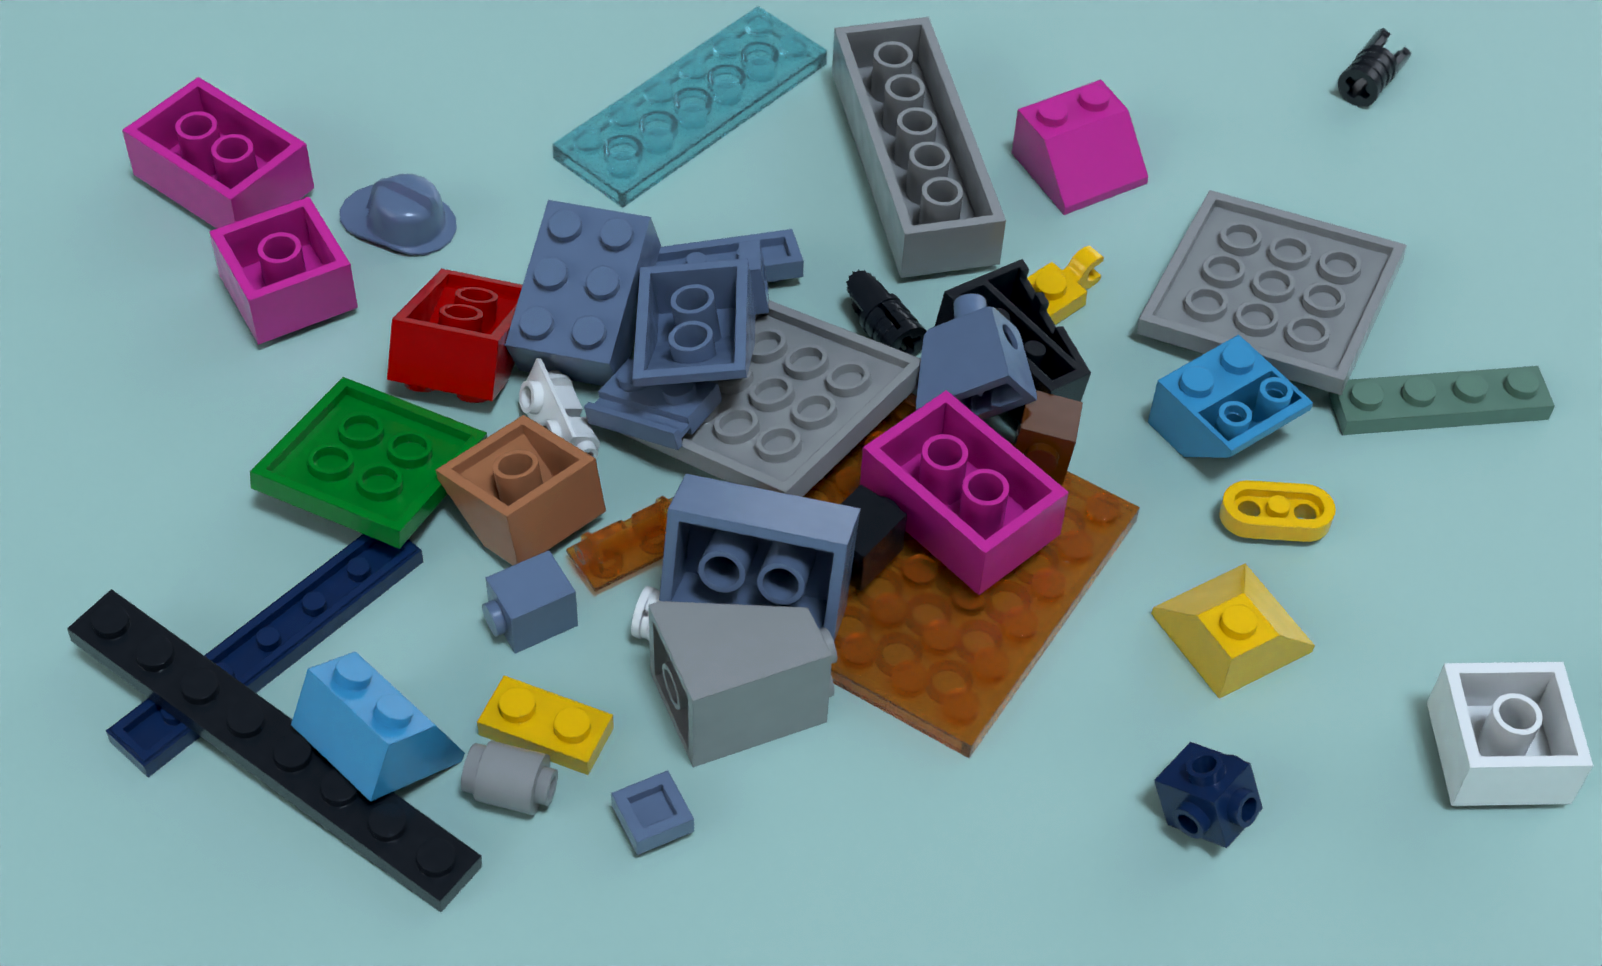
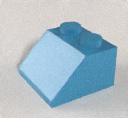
M356 651L307 669L291 726L369 801H373L462 762L465 752Z

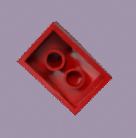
M441 269L392 318L387 380L404 383L406 388L416 392L439 390L453 393L460 400L470 403L493 401L508 382L515 364L505 343L523 285Z

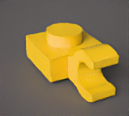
M1090 245L1080 249L1072 257L1065 269L1061 270L1053 262H1050L1027 277L1035 292H1043L1049 302L1047 312L1055 325L1085 306L1087 290L1085 289L1091 288L1101 279V274L1093 268L1102 263L1104 257Z

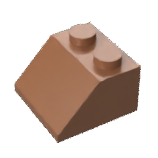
M525 415L517 418L436 469L438 480L483 546L511 565H516L546 552L606 512L596 458Z

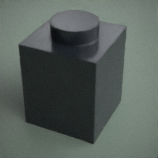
M862 484L841 503V505L861 508L850 585L860 592L903 550L907 513L900 510L894 501L885 496L877 495Z

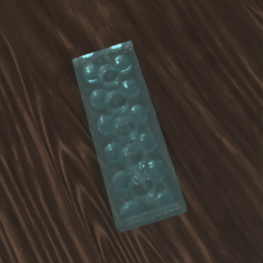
M757 6L553 143V159L623 208L824 67L827 62V50Z

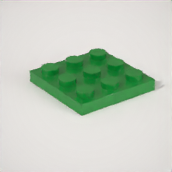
M342 377L250 471L251 489L400 549L448 494L437 478L436 469L486 439L487 432Z

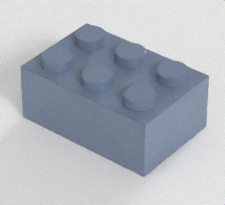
M548 200L505 343L519 371L530 373L536 358H542L547 372L557 370L567 375L573 381L603 386L630 359L636 333L640 267L656 266L661 248V243L651 217Z
M685 474L668 508L659 601L809 608L818 628H827L835 642L847 606L861 508Z

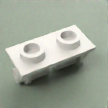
M536 358L527 380L520 387L519 402L522 411L533 421L592 457L597 458L600 442L588 423L587 417H579L583 408L574 391L571 379L557 370L547 372L542 358Z

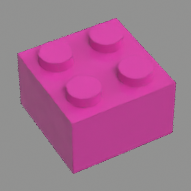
M309 196L209 231L219 276L258 345L358 308L351 264Z

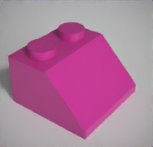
M1101 79L1018 109L1012 154L1063 215L1147 184L1148 173L1129 110Z

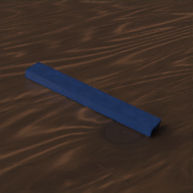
M362 534L204 656L257 693L424 562L422 550L409 539L399 549ZM149 698L106 730L110 743L148 778L201 737Z

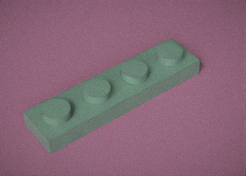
M1538 366L1349 379L1342 395L1332 392L1328 394L1342 435L1549 420L1555 407Z

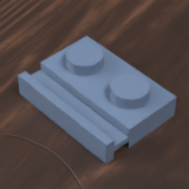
M628 359L598 391L600 398L595 403L588 402L584 406L589 424L679 450L683 445L682 437L686 433L692 435L720 404L722 397L718 383L711 381L634 387L632 380L634 360Z

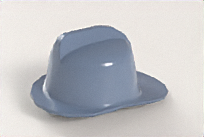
M398 174L389 178H382L375 182L374 185L355 191L345 199L340 208V222L346 231L359 238L384 245L392 250L408 255H427L440 251L452 241L457 231L456 217L450 207L442 202L441 196L434 184L426 178L415 174Z

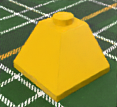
M1246 563L1153 607L1151 613L1219 699L1312 653L1315 647L1313 642Z

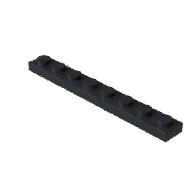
M114 590L108 591L67 628L71 642L439 912L446 908L482 868V856L394 792L369 801L291 726L293 719Z

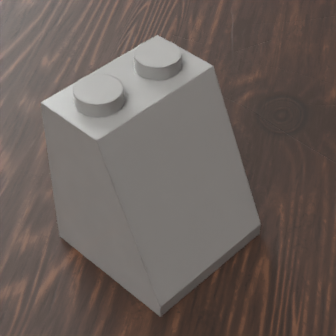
M659 601L648 605L651 675L693 767L827 722L829 697L835 694L831 676V665L837 662V650L829 630L825 627L818 628L809 608Z

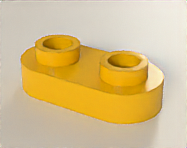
M1245 480L1236 482L1226 489L1220 506L1219 516L1227 530L1243 538L1312 542L1323 538L1329 532L1336 508L1331 496L1323 489L1314 485Z

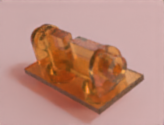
M665 496L656 498L654 504L631 514V518L625 521L619 520L592 534L590 532L582 534L580 542L566 549L567 554L595 592L663 559L667 513L674 497L667 499Z

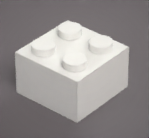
M1564 662L1444 663L1427 701V707L1451 806L1572 804L1590 773L1593 763Z

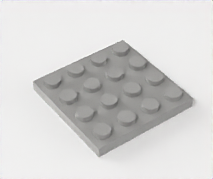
M1209 190L1139 317L1137 334L1203 354L1239 334L1287 379L1342 395L1403 262L1406 244Z
M769 300V313L756 315L755 346L747 378L711 381L718 383L722 401L692 435L686 433L682 437L683 445L679 450L629 435H623L727 482L803 497L918 387L921 358Z

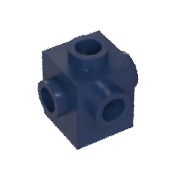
M1190 742L1154 779L1167 825L1181 830L1192 838H1202L1225 848H1228L1238 835L1255 821L1258 813L1263 809L1251 763L1242 760L1238 756L1227 755Z

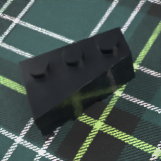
M1023 259L944 291L935 326L954 319V301L957 297L964 294L983 296L986 299L987 307H994L1018 329L1035 389L1081 402L1091 372L1063 326H1055L1047 312L1049 306L1047 298L1043 292H1035L1027 279L1029 268ZM1024 405L1008 411L1018 422L1020 421Z

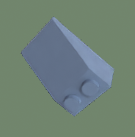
M748 258L640 267L632 375L634 387L747 378L755 346L756 306Z

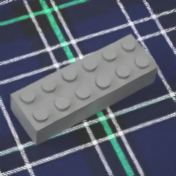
M929 17L834 28L832 74L900 278L999 265L1006 219Z

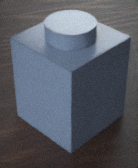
M550 550L485 577L488 602L482 604L485 620L496 637L504 634L515 654L578 626L576 591Z

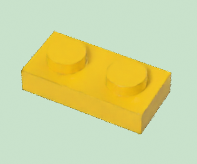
M504 675L479 717L477 727L480 736L496 742L549 754L551 762L589 775L614 728L613 715Z

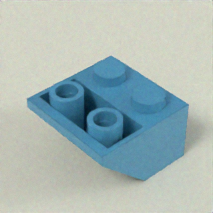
M1238 334L1157 380L1148 423L1183 457L1230 458L1310 411L1313 402Z

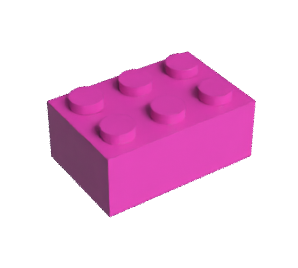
M200 77L188 83L122 130L133 174L216 229L297 201L314 189L307 144Z
M947 390L863 447L860 485L862 484L879 496L891 499L898 505L900 510L907 513L905 531L978 595L1061 534L1069 492Z

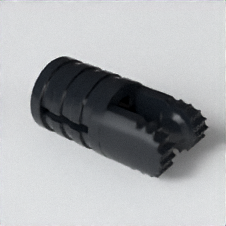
M1385 28L1377 30L1338 79V90L1341 96L1352 105L1366 107L1373 104L1385 86L1395 77L1411 56V52L1406 47L1398 50L1394 55L1383 47L1390 36V33Z
M865 270L852 271V275L848 276L849 280L846 281L847 291L850 297L853 298L851 299V305L859 317L861 328L872 340L916 356L922 350L923 337L927 332L926 329L911 314L902 301L895 294L889 293L879 280H876L875 276H872L871 273H867ZM902 344L907 348L906 350L901 348Z

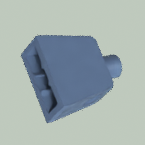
M964 294L957 297L954 301V319L932 327L924 334L916 410L945 390L982 420L1037 400L1036 389L1018 329L994 307H987L986 299L983 296Z

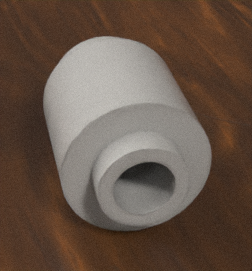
M492 740L487 745L474 743L464 763L461 789L464 792L474 794L475 801L534 815L540 804L548 806L551 803L557 786L558 770L550 768L549 754Z

